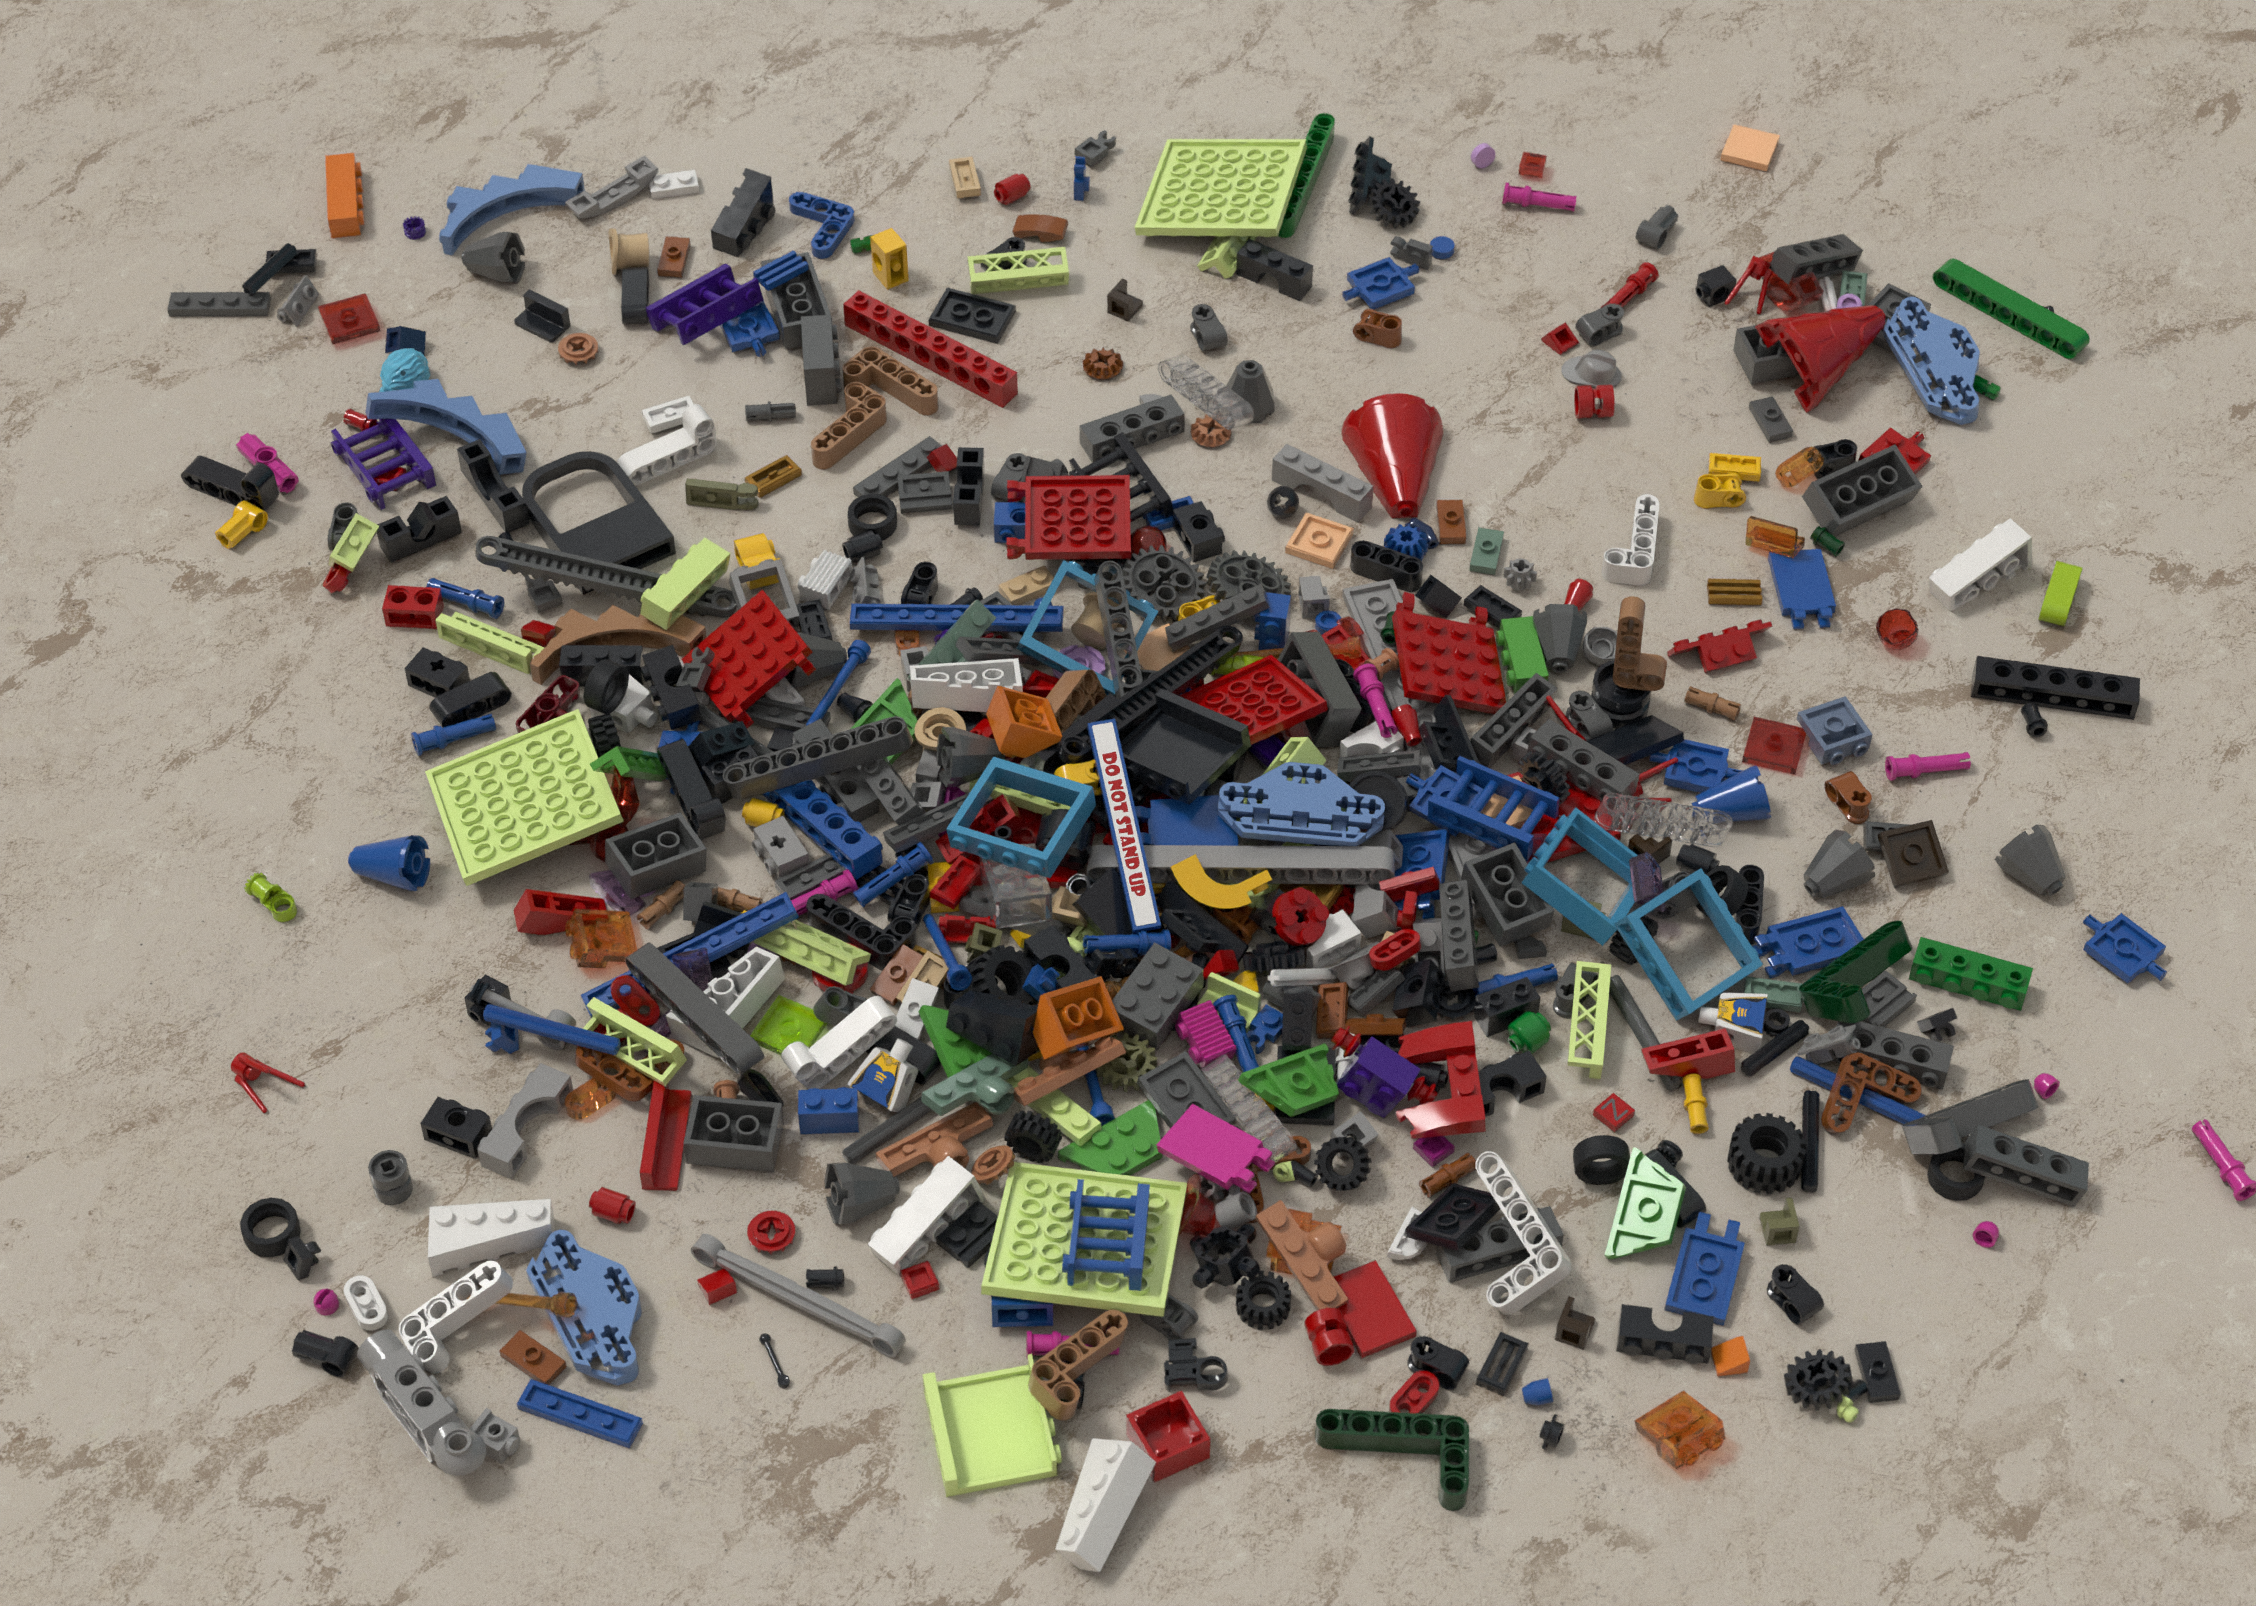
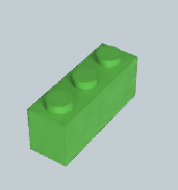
M1533 616L1501 619L1500 630L1496 631V642L1498 647L1502 646L1501 661L1503 666H1507V684L1512 686L1514 694L1535 673H1538L1548 681L1549 675L1539 638L1533 626Z

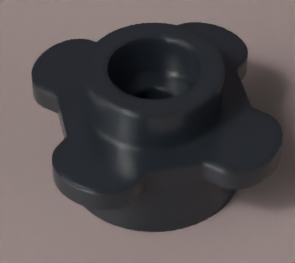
M1554 1414L1551 1422L1545 1420L1540 1431L1539 1438L1544 1440L1542 1445L1544 1450L1548 1445L1556 1448L1562 1437L1565 1424L1556 1421L1558 1418L1557 1414Z

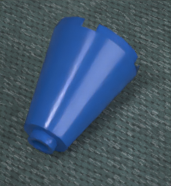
M1756 765L1751 766L1696 795V802L1691 803L1695 818L1701 817L1703 823L1770 819V805L1764 783L1758 780V776L1761 775Z
M410 835L360 845L350 852L348 864L355 874L408 891H418L417 887H423L429 876L430 858L425 857V849H429L426 840L419 835Z

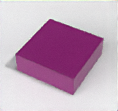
M1438 1136L1418 1139L1413 1143V1150L1433 1168L1453 1154L1455 1146L1446 1137Z

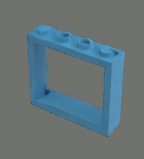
M1063 560L1016 649L1062 674L1070 670H1090V668L1032 638V635L1064 576L1096 592L1094 582L1096 574L1090 575L1083 571V567L1078 563ZM1126 590L1129 610L1145 618L1135 637L1138 651L1158 611L1154 609L1153 604L1143 599L1137 600L1131 597L1130 592ZM1109 597V598H1108V599H1110V600L1116 602L1117 604H1119V602H1118V600H1117L1116 598H1113V597ZM1128 652L1124 657L1125 659L1129 658ZM1095 672L1106 695L1111 693L1114 696L1113 680Z
M993 757L946 829L950 847L959 849L960 852L965 851L978 855L986 860L990 859L1003 863L1008 867H1016L1028 871L1033 875L1038 874L1051 878L1096 806L1093 787ZM997 784L1071 807L1043 852L969 829Z
M1575 807L1568 817L1563 814L1555 823V827L1544 839L1545 842L1534 854L1537 858L1533 857L1525 867L1524 871L1527 872V875L1521 883L1603 946L1617 931L1614 923L1628 914L1656 869ZM1565 835H1568L1629 883L1608 917L1544 868Z
M1701 868L1614 923L1676 1021L1689 1015L1763 965L1759 959L1758 952L1750 945L1743 933L1742 927L1736 923L1728 911L1727 904L1719 897L1712 886L1711 879ZM1687 887L1691 888L1741 966V969L1694 1000L1691 999L1640 919Z

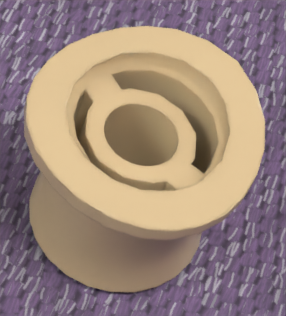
M615 228L609 229L608 238L612 275H616L617 270L622 268L649 267V240L647 233L625 235L617 234Z
M1092 592L1084 596V611L1072 625L1071 630L1073 635L1084 645L1101 650L1106 647L1097 592ZM1107 598L1109 605L1113 607L1119 606V604ZM1119 623L1112 624L1113 630L1123 628Z
M944 707L933 708L925 712L918 719L914 730L917 742L923 746L922 753L924 749L937 751V740L939 734H943L941 731L943 727H955L966 731L965 722L957 712Z

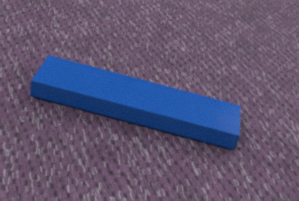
M530 1379L517 1402L518 1410L629 1449L643 1425L641 1417Z

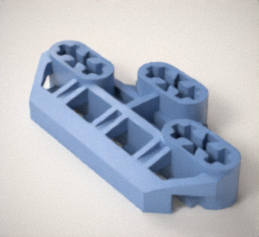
M1916 297L1905 298L1900 303V306L1896 307L1891 321L1888 318L1883 330L1885 340L1928 412L1960 425L1974 422L1978 418L1979 397L1973 388L1975 375L1979 369V348L1964 326L1928 312L1920 299ZM1897 322H1900L1907 335L1899 337L1898 333L1901 332V329ZM1912 348L1917 349L1923 361L1914 362L1913 359L1916 358V354ZM1928 374H1932L1939 387L1930 389L1929 385L1932 384V381ZM1942 401L1948 403L1953 413L1942 411L1940 406Z
M1286 762L1249 783L1229 782L1224 784L1219 792L1217 814L1242 838L1326 846H1359L1383 829L1385 804L1378 796L1359 794L1323 765ZM1302 778H1306L1305 784L1301 783ZM1244 798H1248L1247 804H1243ZM1257 800L1262 801V804H1258ZM1356 808H1360L1359 814H1355ZM1232 817H1238L1241 819L1240 821H1234ZM1360 829H1368L1367 832L1360 833Z
M567 1230L554 1231L544 1243L536 1262L532 1257L526 1273L576 1371L617 1386L634 1381L639 1374L636 1352L630 1342L634 1323L639 1320L642 1314L638 1290L622 1264L579 1247L574 1236ZM562 1250H564L565 1253H568L569 1262L571 1263V1265H573L574 1271L571 1268H569L568 1261L565 1255H563ZM546 1261H548L552 1270H555L558 1274L547 1280L543 1277V1274L547 1273L544 1266ZM615 1283L617 1286H620L621 1294L623 1298H625L627 1304H625L624 1301H621V1296L618 1289L615 1286ZM562 1292L566 1294L569 1302L573 1301L575 1307L564 1312L560 1309V1306L564 1305L559 1294ZM582 1324L586 1334L590 1333L592 1339L579 1345L577 1339L581 1337V1334L576 1325ZM612 1342L614 1344H617L618 1353L622 1357L624 1363H622L621 1360H618L617 1352L613 1347ZM599 1356L603 1366H607L609 1372L592 1369L589 1362H592L594 1357Z

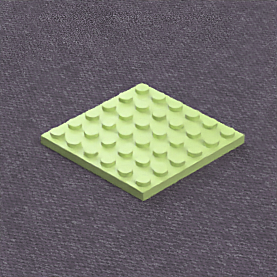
M1167 139L1134 227L1136 235L1277 237L1307 149L1306 139Z
M579 709L425 771L466 886L624 822L605 773L593 771L590 763L598 759V756Z
M1014 1162V1166L1009 1168L983 1276L981 1294L1096 1309H1115L1121 1312L1164 1317L1188 1183ZM1078 1179L1084 1180L1083 1195L1131 1198V1195L1137 1196L1138 1183L1150 1184L1141 1291L1129 1290V1277H1123V1274L1075 1270L1074 1286H1067L1068 1273H1062L1063 1254H1069L1074 1216V1209H1069L1070 1193L1077 1190ZM1082 1207L1081 1216L1129 1219V1216H1135V1214H1130V1210ZM1080 1228L1079 1237L1117 1240H1127V1237L1133 1238V1235L1128 1234V1231ZM1077 1250V1258L1110 1261L1131 1259V1256H1126V1252Z

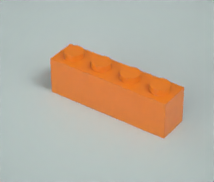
M354 153L326 155L327 214L331 238L361 235L360 225H365L363 210H360L364 209L363 196L359 194L363 192L362 179L358 178L362 176L361 162H356Z

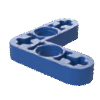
M796 192L789 197L791 213L823 223L811 241L812 255L818 259L830 257L854 224L853 208L846 204L805 192ZM819 208L827 209L825 212H817L816 210ZM829 230L839 231L838 233L834 234L827 233Z

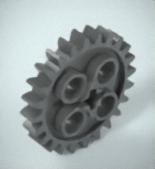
M1160 545L1158 551H1155L1153 546L1149 547L1148 552L1141 548L1138 555L1132 554L1131 559L1126 561L1122 570L1125 589L1130 592V596L1137 600L1143 599L1153 604L1154 609L1158 611L1153 621L1156 620L1157 616H1161L1163 623H1166L1167 617H1171L1173 622H1176L1181 605L1203 599L1205 594L1206 582L1202 581L1204 573L1197 572L1199 564L1191 565L1192 557L1182 558L1183 551H1180L1177 555L1174 554L1173 547L1168 552L1164 550L1163 545Z
M1233 550L1231 555L1227 552H1224L1222 557L1218 555L1215 561L1212 560L1206 578H1208L1206 585L1210 586V593H1216L1215 600L1231 598L1259 584H1262L1265 592L1290 595L1291 583L1287 582L1288 576L1281 575L1282 568H1274L1275 562H1265V556L1258 559L1256 553L1248 556L1244 550L1242 555H1239L1235 550Z

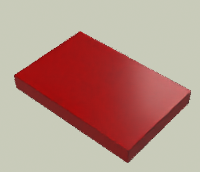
M1376 1260L1334 1276V1279L1348 1298V1302L1338 1309L1343 1314L1347 1326L1346 1331L1350 1334L1351 1340L1361 1358L1416 1337L1417 1330Z

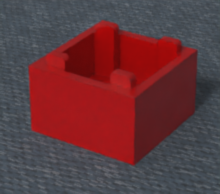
M1182 1390L1126 1415V1435L1129 1440L1156 1462L1150 1473L1154 1483L1210 1458V1437Z

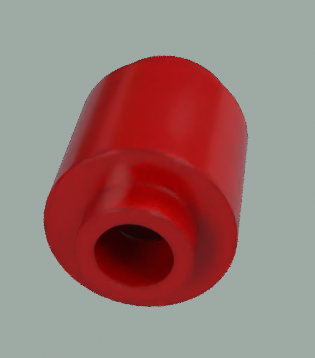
M1022 173L1013 174L995 184L994 196L998 202L1008 205L1027 195V192L1031 189L1030 182L1026 175Z
M601 1187L599 1191L592 1193L589 1208H592L593 1216L617 1224L622 1222L628 1224L634 1215L636 1201L631 1200L628 1195Z

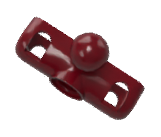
M565 675L556 678L517 719L515 723L517 733L526 730L520 727L524 719L529 728L567 714L568 712L566 711L570 708L572 702L580 696L579 683ZM556 685L559 686L563 693L560 697L558 694H553Z

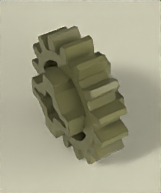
M1124 1033L1122 1039L1113 1035V1038L1122 1042L1126 1053L1096 1068L1097 1077H1102L1103 1085L1111 1082L1112 1090L1114 1091L1119 1086L1123 1087L1124 1092L1128 1091L1129 1086H1133L1137 1091L1139 1090L1138 1078L1157 1067L1155 1048H1149L1148 1040L1139 1042V1035L1137 1034L1133 1039H1130L1127 1033Z

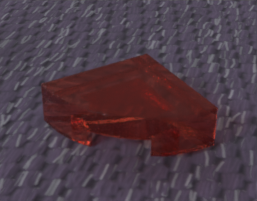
M1345 616L1336 622L1337 625L1340 624L1354 641L1364 634L1359 624L1349 616Z

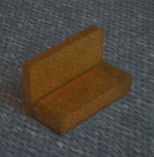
M1750 516L1747 519L1745 543L1747 546L1794 558L1803 549L1805 538L1797 536L1798 529L1754 516Z

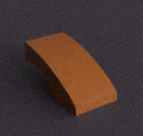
M1018 215L1012 232L1015 237L1019 238L1038 236L1041 243L1064 239L1069 223L1067 219L1050 215Z

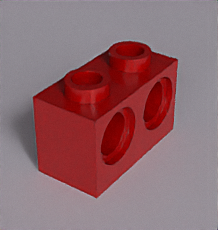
M388 585L382 606L385 625L388 627L437 629L436 619L443 612L444 608L441 588Z

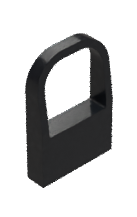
M591 451L569 454L539 467L527 477L523 484L522 497L526 502L528 517L549 549L636 569H643L676 554L673 534L620 465L605 454ZM595 470L605 474L613 482L628 505L562 534L556 530L534 500L536 493L545 484L572 472ZM582 586L578 588L583 595L594 590L590 589L587 591Z

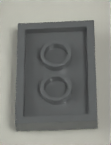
M1888 283L1867 306L1875 305L1882 309L1885 314L1886 325L1888 318L1891 321L1896 307L1900 306L1902 300L1907 297L1916 296ZM1920 299L1926 310L1930 312L1931 304ZM1897 322L1901 329V332L1898 333L1899 337L1907 335L1900 322ZM1883 327L1872 343L1892 352L1883 336Z
M1186 1051L1142 1075L1137 1080L1141 1090L1170 1129L1192 1104L1231 1125L1235 1123V1116Z

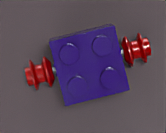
M1349 1025L1345 1030L1340 1027L1331 1039V1042L1335 1044L1332 1050L1340 1047L1344 1050V1058L1351 1056L1353 1053L1355 1055L1337 1082V1087L1346 1096L1354 1098L1365 1105L1373 1114L1385 1118L1406 1094L1408 1101L1415 1098L1419 1101V1105L1433 1102L1438 1093L1434 1090L1436 1084L1434 1083L1431 1086L1424 1084L1425 1076L1415 1080L1421 1069L1374 1037H1371L1363 1046L1360 1044L1361 1033L1353 1036L1349 1033Z

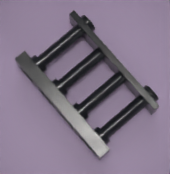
M1123 432L1114 436L1117 446L1114 448V451L1093 463L1080 468L1074 458L1069 460L1072 469L1069 472L1070 476L1092 475L1117 461H1125L1126 468L1113 475H1130L1132 479L1137 478L1138 484L1130 488V500L1142 493L1150 496L1149 502L1130 511V523L1154 510L1156 512L1160 510L1165 518L1173 515L1174 509L1171 498Z

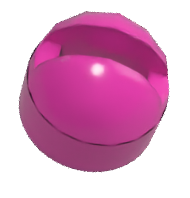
M2041 1073L2034 1080V1089L2043 1099L2051 1097L2060 1085V1081L2048 1073Z
M1991 1221L1979 1223L1973 1232L1974 1241L1986 1248L1994 1246L1999 1237V1229Z
M326 1288L316 1292L313 1303L317 1313L328 1316L338 1310L339 1300L333 1290Z

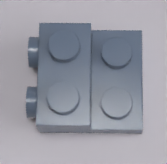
M1846 696L1800 711L1797 714V721L1810 738L1808 746L1821 764L1830 762L1831 765H1836L1843 761L1846 756L1854 754L1855 757H1860L1870 748L1873 734Z

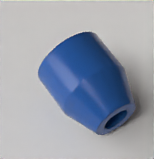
M1548 1378L1532 1381L1522 1388L1525 1404L1539 1406L1553 1403Z

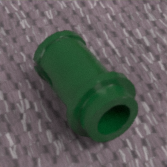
M1818 526L1810 537L1815 546L1820 545L1835 557L1842 552L1845 542L1840 541L1827 532L1828 529L1826 527L1821 528Z
M1390 611L1387 614L1385 627L1380 633L1382 641L1387 645L1396 644L1392 615L1395 611Z

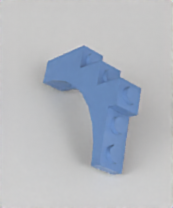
M527 164L524 172L520 173L518 179L492 175L488 184L484 185L483 190L456 186L453 194L449 195L447 199V209L450 210L448 222L439 234V242L442 243L444 254L454 255L460 244L473 231L503 214L536 206H566L565 202L585 191L583 173Z
M439 379L414 381L412 389L368 393L365 412L368 419L410 420L446 430L466 440L468 443L480 439L491 453L499 475L524 471L527 452L507 413L482 415L473 396L448 398Z

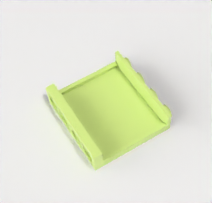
M1032 1354L1027 1355L1028 1365L937 1382L935 1372L922 1374L924 1394L946 1497L1057 1476V1464L1062 1463L1059 1444L1053 1445L1051 1438L1056 1436L1053 1418H1047L1046 1409L1032 1396L1028 1389L1029 1378L1034 1364Z

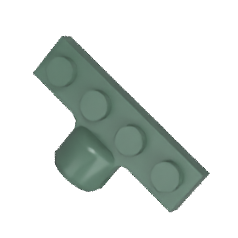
M975 600L918 665L969 662L955 646L959 637H980L996 617L980 601ZM909 674L906 679L911 683Z
M991 1054L922 1092L921 1101L940 1116L969 1101L977 1102L990 1114L1001 1115L1014 1102L1013 1093L1015 1089L1006 1080L1028 1068L1029 1059L1027 1058L1021 1064L1015 1066L997 1055Z

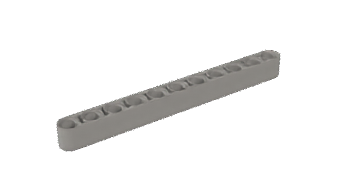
M1143 845L1152 883H1167L1168 881L1178 883L1170 867L1195 854L1207 876L1217 883L1238 884L1265 870H1268L1272 881L1267 884H1379V881L1395 877V853L1392 849L1383 846ZM1093 846L1090 858H1088L1087 876L1097 880L1111 867L1120 875L1114 846Z

